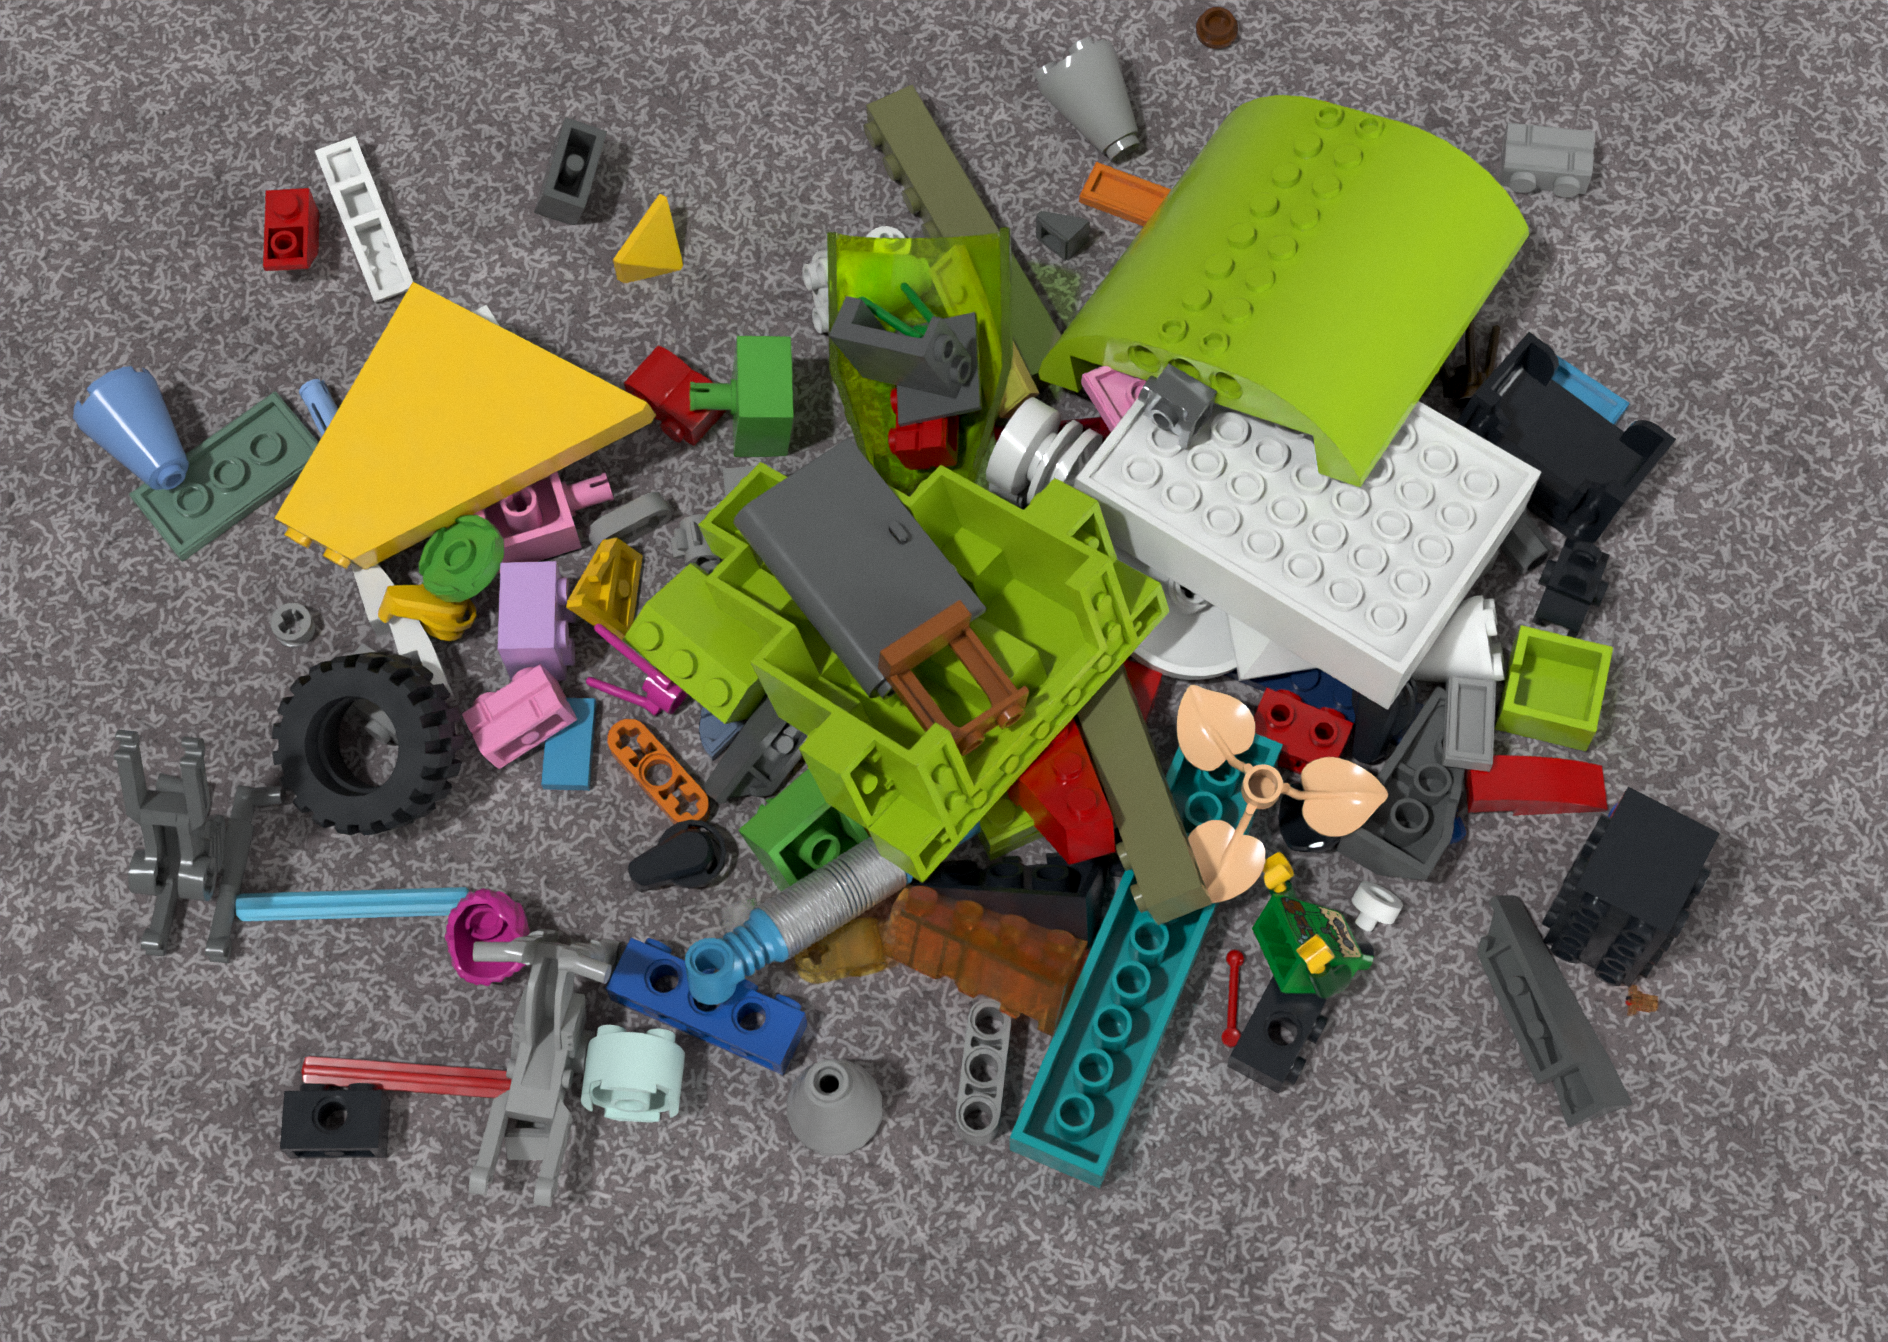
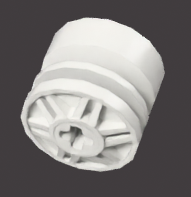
M1031 397L1017 409L1000 435L988 462L986 480L1014 496L1023 491L1030 483L1027 494L1028 504L1054 478L1074 488L1075 478L1102 445L1103 436L1090 428L1082 433L1083 425L1075 420L1066 424L1058 433L1061 413Z

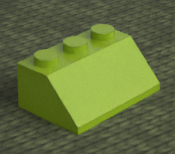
M694 562L686 566L645 603L623 638V641L724 724L748 719L766 694L750 663L764 644L755 630L718 608L704 581L709 574Z

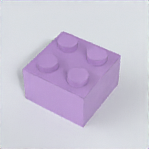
M556 561L500 563L498 651L511 682L513 676L518 671L527 667L535 668L539 664L550 672L557 681L566 680L567 665L575 664V643L573 638H569L568 623H575L576 614L566 608L567 600L570 597L568 577L562 578Z

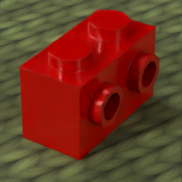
M1266 688L1254 715L1255 733L1283 744L1278 766L1300 775L1304 767L1316 759L1324 757L1341 758L1354 724L1347 721L1346 717L1335 709L1328 707L1318 709L1303 703V700L1297 694L1283 689L1274 691Z

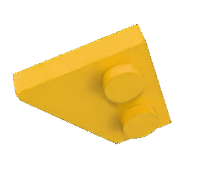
M619 538L602 540L567 600L566 608L593 626L602 624L611 633L623 640L634 621L643 555Z

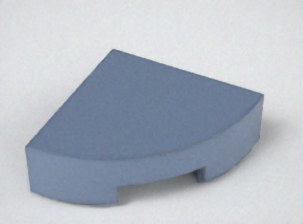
M703 707L699 722V736H701L700 740L705 752L714 761L735 740L744 724L741 721L724 724Z

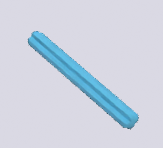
M466 887L243 893L237 896L235 909L236 916L241 921L446 916L450 914V910L457 907V903L461 898H465L469 889Z

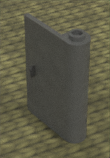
M849 437L749 502L734 518L733 523L871 699L881 696L883 700H886L896 694L878 669L879 654L882 649L958 600H961L972 614L970 622L986 612V607ZM889 530H891L894 533V535L901 542V544L897 542V540L893 537Z

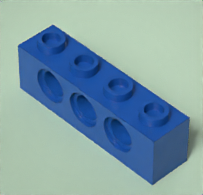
M630 938L605 988L611 1001L784 1076L808 1025L806 1014L800 1011L802 1006L798 1002L780 994H776L775 998L772 999L758 993V986L744 979L736 984L737 987L733 995L728 1000L722 1002L718 1008L709 1012L701 1011L697 1008L698 1001L691 995L688 988L685 960L671 955L672 949L657 940L647 938L645 943ZM707 969L702 973L714 974L715 969ZM672 975L679 979L677 986L669 992L661 993L654 989L656 981L662 976ZM757 1012L766 1017L764 1024L757 1030L748 1031L740 1026L743 1017L749 1013Z

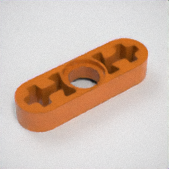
M623 719L615 723L609 730L607 737L612 756L671 822L676 824L677 822L691 819L706 822L710 815V804L706 793L645 725L635 719ZM625 733L629 737L639 735L636 739L639 748L645 754L640 762L637 754L630 747L626 746L623 749H619L622 746L620 737ZM656 764L667 765L672 770L670 780L660 786L652 785L646 780L647 771ZM677 787L680 794L688 802L698 800L696 803L697 814L692 816L690 813L685 812L679 815L681 811L680 804L672 794ZM690 826L688 829H697L699 827Z

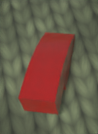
M1493 755V765L1490 772L1465 769L1464 772L1468 813L1512 811L1513 816L1606 812L1608 810L1602 765L1552 757Z

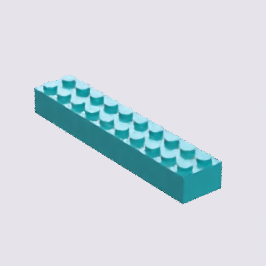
M1255 733L1250 748L1244 753L1234 756L1245 764L1250 763L1253 767L1265 764L1276 769L1283 744ZM1178 747L1167 772L1166 780L1187 837L1198 825L1211 820L1225 821L1236 830L1248 805L1241 793L1245 774L1232 767L1227 760L1213 771H1202L1188 762L1182 754L1180 747ZM1259 809L1255 810L1243 835L1249 834ZM1133 869L1125 870L1010 1135V1151L1099 1189L1219 903H1212L1158 925L1149 911L1141 913L1136 905L1130 888L1131 885L1137 883Z

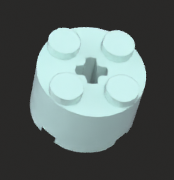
M616 1025L598 1027L597 1036L588 1043L581 1104L591 1112L593 1110V1103L605 1108L604 1117L618 1121L658 1122L660 1112L668 1110L670 1118L676 1116L679 1111L685 1052L675 1043V1033L666 1029H650L646 1034L627 1032L623 1027Z

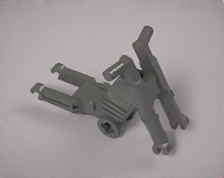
M118 730L115 734V740L120 741V747L114 753V760L117 761L126 815L141 826L145 849H137L132 856L128 875L129 889L134 894L157 896L150 928H146L142 936L141 949H146V955L164 957L178 896L182 899L209 901L215 889L216 877L219 875L223 877L219 885V894L205 955L210 956V962L229 963L232 950L230 935L236 913V899L242 893L241 885L254 832V825L251 824L255 806L284 804L286 791H284L282 786L252 788L238 785L226 829L225 820L222 815L213 814L206 818L211 801L204 763L205 743L203 738L183 737L181 747H185V756L180 759L182 778L160 773L156 782L157 791L147 790L138 732Z

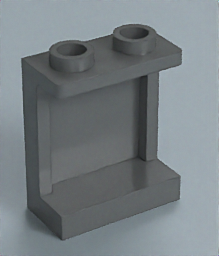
M846 296L829 334L832 341L863 378L956 399L962 384L968 380L971 373L972 357L943 318L933 316L922 338L888 332L862 299Z

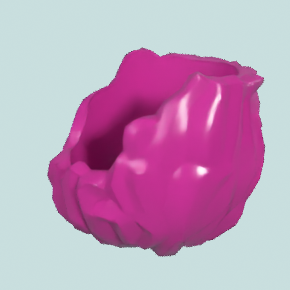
M485 888L475 892L469 891L465 898L459 900L457 907L450 910L444 937L451 956V964L459 977L464 978L466 982L489 986L492 982L501 983L505 977H511L514 972L520 971L525 964L518 962L473 961L474 943L511 942L515 938L528 936L530 929L521 903L514 902L501 891L494 892L491 889Z

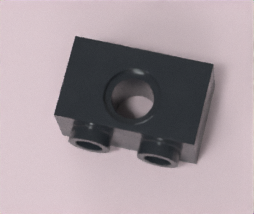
M1273 975L1234 1047L1227 1067L1278 1094L1285 1081L1294 1086L1307 1059L1299 1056L1306 1041L1309 1040L1316 1044L1329 1018L1321 1014L1327 1000L1320 998L1315 993H1283L1280 991ZM1274 1027H1284L1291 1032L1294 1041L1288 1045H1278L1270 1039L1268 1031Z
M309 1083L300 1085L299 1091H284L280 1150L290 1159L387 1158L391 1100L382 1090H378V1086L369 1083H353L348 1085V1090L329 1091V1086ZM338 1110L347 1111L346 1121L340 1128L336 1130L326 1129L327 1119L333 1112Z

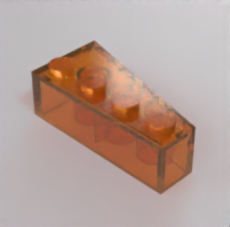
M908 884L892 905L882 954L935 980L947 976L954 980L959 992L969 997L975 998L979 994H984L1000 1002L999 1011L1017 1019L1023 1013L1039 1021L1037 1030L1052 1037L1080 976L1088 941L1075 938L1071 933L1064 930H1050L1028 923L1026 919L1017 915H1003L984 909L973 901H959L937 894L935 890L926 886H912Z

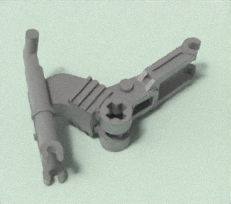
M539 928L528 936L515 938L511 942L474 943L473 961L518 962L532 965L528 985H525L513 1020L514 1034L511 1044V1059L506 1072V1077L512 1079L511 1086L508 1091L493 1099L477 1163L474 1164L470 1175L469 1193L487 1195L488 1183L492 1184L508 1119L552 1125L534 1192L535 1205L551 1207L552 1196L557 1194L558 1177L573 1122L569 1110L563 1103L566 1089H570L572 1085L573 1073L584 1075L588 1043L595 1037L593 1030L584 1029L587 1020L585 1016L586 1001L584 994L573 993L575 974L606 984L611 970L614 971L618 964L616 960L617 954L621 950L620 941L608 939L597 941L591 939L588 944L579 942L565 945L554 943L557 940L558 931Z

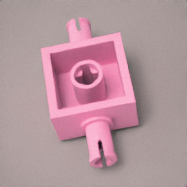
M557 471L473 515H478L488 520L499 530L504 539L502 563L538 562L582 548L572 518L576 516L575 511L609 500L613 501L614 498L605 472L599 476L566 485L565 481L561 482Z

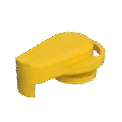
M423 584L388 586L378 610V617L384 623H387L393 616L420 620L424 631L437 639L454 641L461 638L464 631L472 626L477 616L476 607L470 598L462 602H444L427 591ZM468 609L470 618L468 621H464L463 617Z

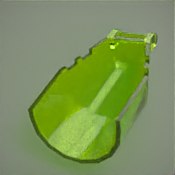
M1004 227L1000 228V232L983 235L937 238H876L827 232L829 334L846 296L853 298L864 296L909 326L927 323L901 290L900 285L903 282L909 284L936 317L945 319L972 312L977 314L982 410L959 415L957 463L955 466H946L949 470L977 484L1013 369L1011 228ZM875 316L886 331L895 333V328ZM829 337L830 373L834 384L837 386L845 409L844 413L848 425L851 426L858 449L886 484L910 497L916 491L919 484L927 479L937 468L930 466L928 469H906L896 455H893L890 451L888 433L890 428H895L896 415L891 407L890 395L892 388H897V385L863 378Z

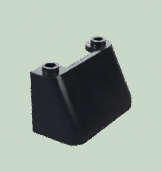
M1528 332L1476 390L1456 423L1541 471L1526 507L1568 539L1576 542H1591L1593 544L1667 453L1676 438L1663 430L1659 425L1646 420L1634 421L1623 432L1552 380L1559 367L1558 358L1548 344L1541 341L1531 332Z

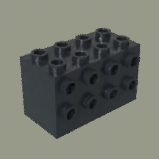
M1627 787L1611 816L1608 817L1601 814L1568 871L1560 891L1541 923L1549 928L1543 942L1552 946L1551 952L1561 960L1569 963L1580 961L1595 969V976L1609 985L1620 986L1624 984L1630 987L1638 975L1646 979L1653 966L1657 965L1663 953L1667 952L1674 938L1678 937L1690 914L1688 909L1695 896L1700 894L1712 871L1703 865L1720 833Z

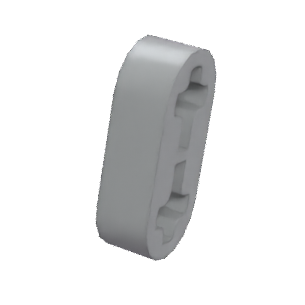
M659 492L647 493L595 520L586 530V535L595 551L604 539L619 538L626 544H629L665 525L671 519L672 512Z

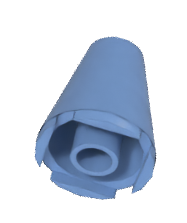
M132 366L122 367L106 373L86 389L90 396L84 404L81 405L79 400H77L74 406L73 419L79 429L152 489L170 490L177 487L185 479L189 462L156 379L147 369L142 368L143 372H136Z

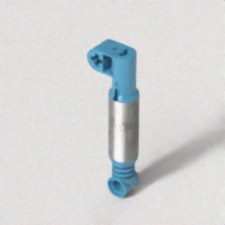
M980 821L957 846L980 833ZM872 837L863 840V842L844 852V854L837 856V859H833L832 862L823 865V868L816 869V871L808 874V876L800 879V881L792 884V886H789L784 891L777 893L776 896L761 903L750 911L749 919L743 923V926L740 925L733 929V933L727 932L723 935V939L704 938L690 946L685 955L688 988L691 995L697 1001L707 1005L719 1004L728 1000L733 995L737 987L736 984L743 981L745 975L751 976L755 973V969L760 970L765 967V963L770 964L773 961L781 963L791 959L795 954H799L803 949H807L811 944L818 942L819 939L827 937V934L835 932V929H839V927H843L847 922H851V919H855L856 916H860L861 913L874 907V905L882 902V900H886L890 895H894L898 890L911 883L913 876L882 857ZM707 969H718V970H719L718 972H716V973H714V974H705V973H702L703 971H705V970H707Z

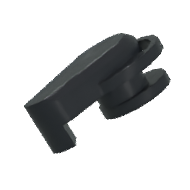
M1412 675L1388 710L1352 689L1351 702L1356 716L1352 754L1357 761L1366 764L1388 756L1386 751L1393 735L1400 733L1409 726L1415 714V703L1418 697V688Z
M691 819L677 822L663 833L656 846L634 858L629 863L628 872L633 886L641 893L643 889L648 890L671 883L677 887L688 889L706 886L715 880L724 868L727 855L724 839L716 828L704 821ZM690 826H694L706 829L707 831L714 834L716 839L719 841L720 845L717 843L716 840L709 837L704 832L697 829L688 828Z

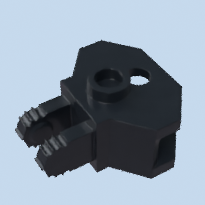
M1566 538L1557 561L1548 558L1538 581L1539 585L1546 588L1532 622L1541 625L1543 619L1568 628L1567 636L1576 638L1590 605L1599 608L1609 582L1601 578L1610 555L1602 552L1599 547L1591 542H1576Z

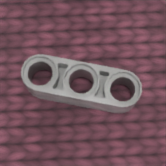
M993 998L982 999L976 1002L970 1009L967 1019L956 1107V1121L960 1137L967 1144L973 1146H984L992 1142L998 1135L1001 1123L1011 1038V1013L1005 1004ZM992 1016L1000 1020L1003 1027L995 1034H984L976 1026L984 1017ZM980 1063H987L996 1069L997 1075L988 1082H980L972 1077L971 1070ZM981 1110L990 1115L992 1121L988 1127L982 1130H974L966 1125L965 1117L972 1111Z

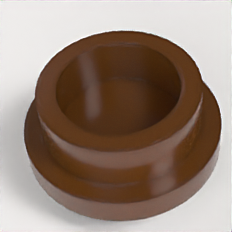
M1223 7L1209 8L1198 18L1196 23V36L1198 40L1209 48H1225L1235 41L1238 34L1237 20L1229 10Z

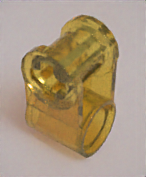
M873 917L851 920V922H847L843 927L835 929V932L827 934V937L819 939L818 942L811 944L810 947L803 949L802 952L795 954L793 957L798 975L804 981L812 984H821L847 977L871 975L888 967L879 922ZM819 950L821 964L812 965L810 951Z

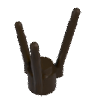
M1474 318L1465 330L1466 365L1455 368V375L1452 377L1450 376L1447 364L1445 363L1439 374L1443 383V397L1452 398L1454 407L1465 408L1476 390L1493 373L1501 330L1499 325H1494L1491 330L1484 373H1482L1481 366L1476 365Z

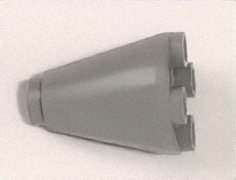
M1086 37L1068 49L1070 56L1058 64L1056 61L1044 65L1036 71L1034 76L1038 81L1037 87L1041 94L1101 154H1107L1110 161L1114 162L1130 154L1140 146L1141 143L1137 138L1139 131L1115 48L1109 40L1102 39L1094 43L1091 37Z
M825 1059L808 1066L793 1081L787 1095V1119L794 1135L808 1149L818 1152L825 1157L845 1155L862 1148L875 1135L883 1119L882 1095L875 1079L862 1066L845 1059ZM830 1085L836 1089L835 1092L827 1093Z

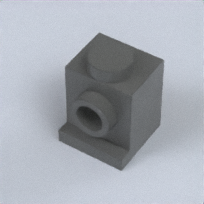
M1168 364L1158 378L1153 375L1148 378L1139 393L1138 400L1146 404L1143 415L1150 418L1157 427L1179 435L1178 445L1187 449L1211 417L1217 391L1173 365Z

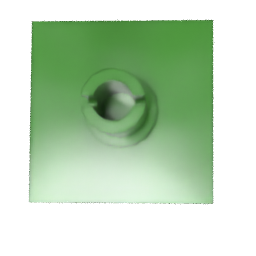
M737 336L730 383H695L690 381V411L730 410V414L733 415L734 457L787 456L794 418L791 337Z
M809 768L775 798L765 800L767 805L761 804L757 814L738 830L780 891H784L789 886H792V884L816 871V869L823 868V865L832 862L833 859H837V856L844 854V852L869 838L862 825L826 803Z

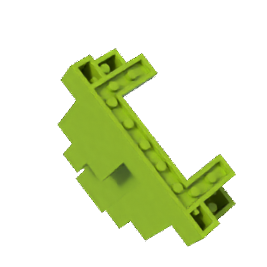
M760 462L698 524L712 553L723 559L704 581L718 608L755 630L762 640L764 646L750 663L778 717L808 735L806 741L799 747V750L826 803L868 829L882 857L923 883L1170 612L1161 583L1119 561L1098 500L1056 478L1042 492L1037 493L1024 510L942 465L927 479L922 481L910 497L888 485L946 559L956 567L959 575L986 607L985 613L970 622V628L1017 690L1023 686H1026L1029 690L1024 708L1025 714L1017 722L1006 729H1001L999 725L984 734L985 740L979 747L969 754L961 756L949 730L935 722L925 733L897 694L886 700H883L881 696L873 699L869 698L733 523L734 518L745 505L787 478V476ZM949 645L910 669L945 717L954 726L961 728L991 708L988 697Z

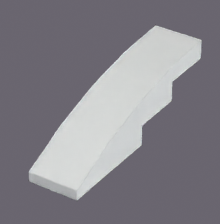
M356 136L315 150L374 302L377 303L407 292L413 279Z
M351 563L369 623L377 637L392 633L399 655L410 658L412 661L411 667L423 665L433 673V678L430 681L433 685L444 684L451 694L445 700L446 703L455 700L440 659L419 620L393 616L387 623H384L378 617V610L388 586L394 585L388 575L378 564L364 570Z

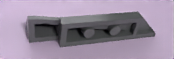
M765 694L702 789L708 796L720 804L727 803L726 799L733 797L772 795L802 757L799 747L806 741L808 735L779 718L767 694Z
M1496 895L1491 898L1489 906H1492L1494 913L1488 935L1480 939L1477 955L1537 1085L1548 1084L1553 1081L1568 1128L1632 1105L1633 1103L1614 1065L1519 898L1515 895Z

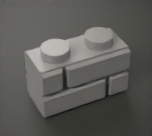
M1507 122L1502 139L1499 184L1509 186L1513 191L1519 193L1540 189L1553 191L1555 195L1560 197L1586 194L1593 172L1595 131Z

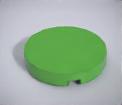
M462 515L456 518L455 522L457 523L449 528L443 527L438 529L423 549L419 561V573L423 576L424 581L422 584L427 591L444 602H462L476 596L491 583L500 569V563H502L504 557V539L492 523L478 515Z

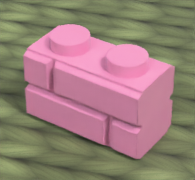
M541 664L535 668L527 667L518 671L513 676L511 683L497 692H487L480 695L473 702V707L462 713L480 752L498 769H501L577 721V717L566 700V696L558 681Z

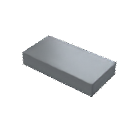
M1449 675L1446 682L1442 766L1490 772L1493 765L1496 681Z

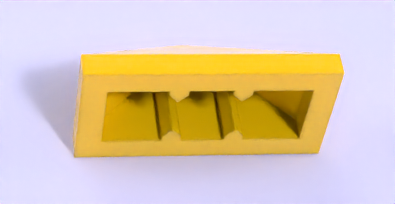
M659 193L614 257L613 264L617 280L623 283L634 282L680 271L684 266L666 196Z

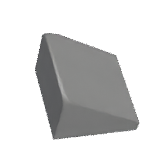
M509 1118L504 1135L508 1160H543L552 1125Z

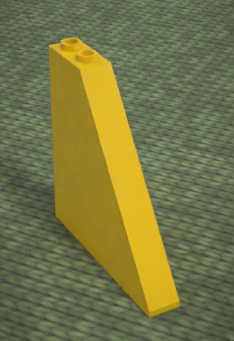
M412 282L279 509L275 519L288 528L284 536L307 549L314 542L326 549L322 555L323 557L340 567L347 569L350 563H353L366 570L432 536L438 529L448 528L457 523L455 522L456 518L462 515H473L652 423L656 414L647 402Z

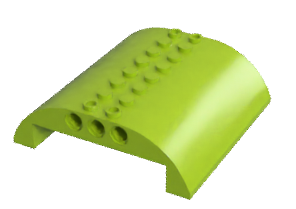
M1291 95L1259 97L1243 103L1228 114L1043 359L1038 371L1039 378L1042 381L1079 392L1083 387L1081 384L1082 374L1096 369L1098 365L1109 366L1116 371L1147 381L1152 375L1158 378L1166 366L1171 364L1217 391L1214 403L1313 435L1318 473L1361 487L1528 238L1529 227L1516 204L1494 177L1469 155L1440 137L1400 121L1318 99Z

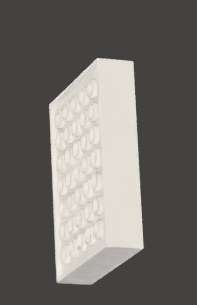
M1137 398L1075 478L1074 488L1098 500L1112 544L1388 710L1523 513L1541 471L1418 401L1362 486L1358 487L1318 473L1313 435L1214 403L1211 417L1187 449L1178 445L1179 435L1157 427L1150 418L1143 415L1146 404Z

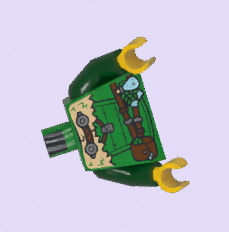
M1277 852L1265 859L1263 869L1264 883L1269 888L1271 898L1252 929L1280 991L1283 993H1316L1320 998L1324 999L1340 993L1350 985L1352 977L1357 970L1365 971L1370 968L1374 958L1373 946L1369 942L1355 940L1344 916L1338 911L1305 902L1297 897L1292 883L1288 880L1294 876L1293 869L1281 852Z

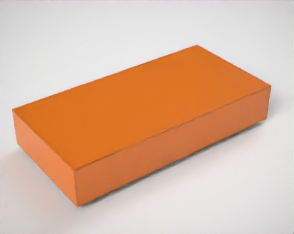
M1096 162L1079 195V202L1144 227L1171 189Z

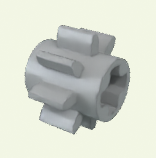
M692 515L680 521V528L674 529L675 537L670 538L674 559L684 557L687 566L694 562L701 566L707 561L719 564L720 557L712 553L698 526L707 515Z

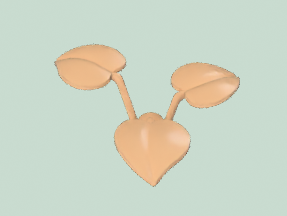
M1190 685L1181 700L1177 716V739L1182 754L1188 762L1202 771H1213L1227 760L1232 767L1245 774L1241 793L1248 805L1236 830L1225 821L1211 820L1198 825L1188 837L1212 903L1224 902L1242 894L1260 877L1265 864L1264 845L1257 838L1243 834L1255 810L1267 809L1273 806L1280 794H1286L1296 800H1305L1302 807V815L1305 822L1317 833L1327 837H1341L1353 833L1386 801L1388 792L1376 777L1357 764L1341 758L1324 757L1307 764L1301 773V784L1304 791H1298L1292 788L1289 783H1283L1280 773L1272 766L1261 764L1253 767L1250 763L1245 764L1238 760L1234 755L1247 751L1255 736V721L1250 710L1241 701L1230 695L1207 690L1197 685Z

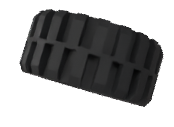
M386 652L353 654L334 657L331 661L318 663L310 668L309 675L299 676L290 686V691L294 696L282 698L277 709L278 714L283 715L282 722L273 724L272 739H278L279 750L273 751L272 755L274 766L281 764L284 776L280 777L279 781L284 791L293 790L297 796L293 800V804L301 813L313 811V822L323 828L335 826L337 833L346 835L362 833L365 836L414 823L415 819L425 817L436 809L435 801L443 800L447 797L452 789V784L447 779L458 776L462 764L461 760L455 759L456 750L464 748V734H456L454 722L461 721L457 707L449 709L445 701L451 694L443 683L433 685L430 682L433 678V673L423 665L411 667V659L399 654L389 656ZM358 699L369 700L380 707L391 720L397 734L398 757L395 768L388 780L378 787L368 785L358 779L345 764L340 751L339 730L342 719L348 708Z

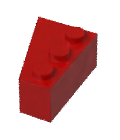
M1072 718L1007 790L1010 800L1016 806L1020 805L1034 820V826L1069 865L1115 852L1113 816L1075 720Z

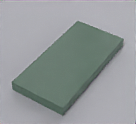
M274 391L186 453L189 468L185 479L180 485L170 490H155L144 483L131 492L129 496L183 562L294 483L318 442L277 392Z

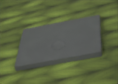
M975 312L943 319L972 357L970 376L962 384L957 398L954 399L897 385L898 424L900 427L982 410L978 323ZM895 330V333L902 334L898 330Z

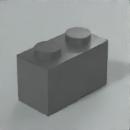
M565 117L554 142L534 213L576 226L587 203L607 131Z

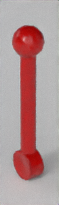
M1237 949L1231 950L1226 954V962L1230 966L1227 1029L1223 1031L1221 1040L1229 1048L1235 1047L1241 1036L1236 1029L1239 967L1242 966L1245 958L1243 953Z

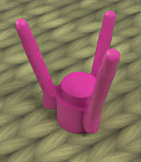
M596 624L594 630L648 675L642 686V690L647 693V697L593 677H588L586 684L641 706L654 716H657L661 710H664L669 715L674 713L688 694L602 624Z

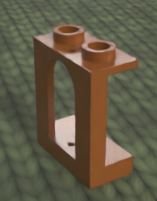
M958 600L882 649L879 654L878 669L925 733L935 722L951 732L961 756H964L984 742V734L998 725L1001 729H1006L1025 714L1024 708L1029 690L1026 686L1017 690L970 628L972 614L962 601ZM947 645L950 646L986 694L991 704L990 709L961 728L954 726L945 717L910 670Z

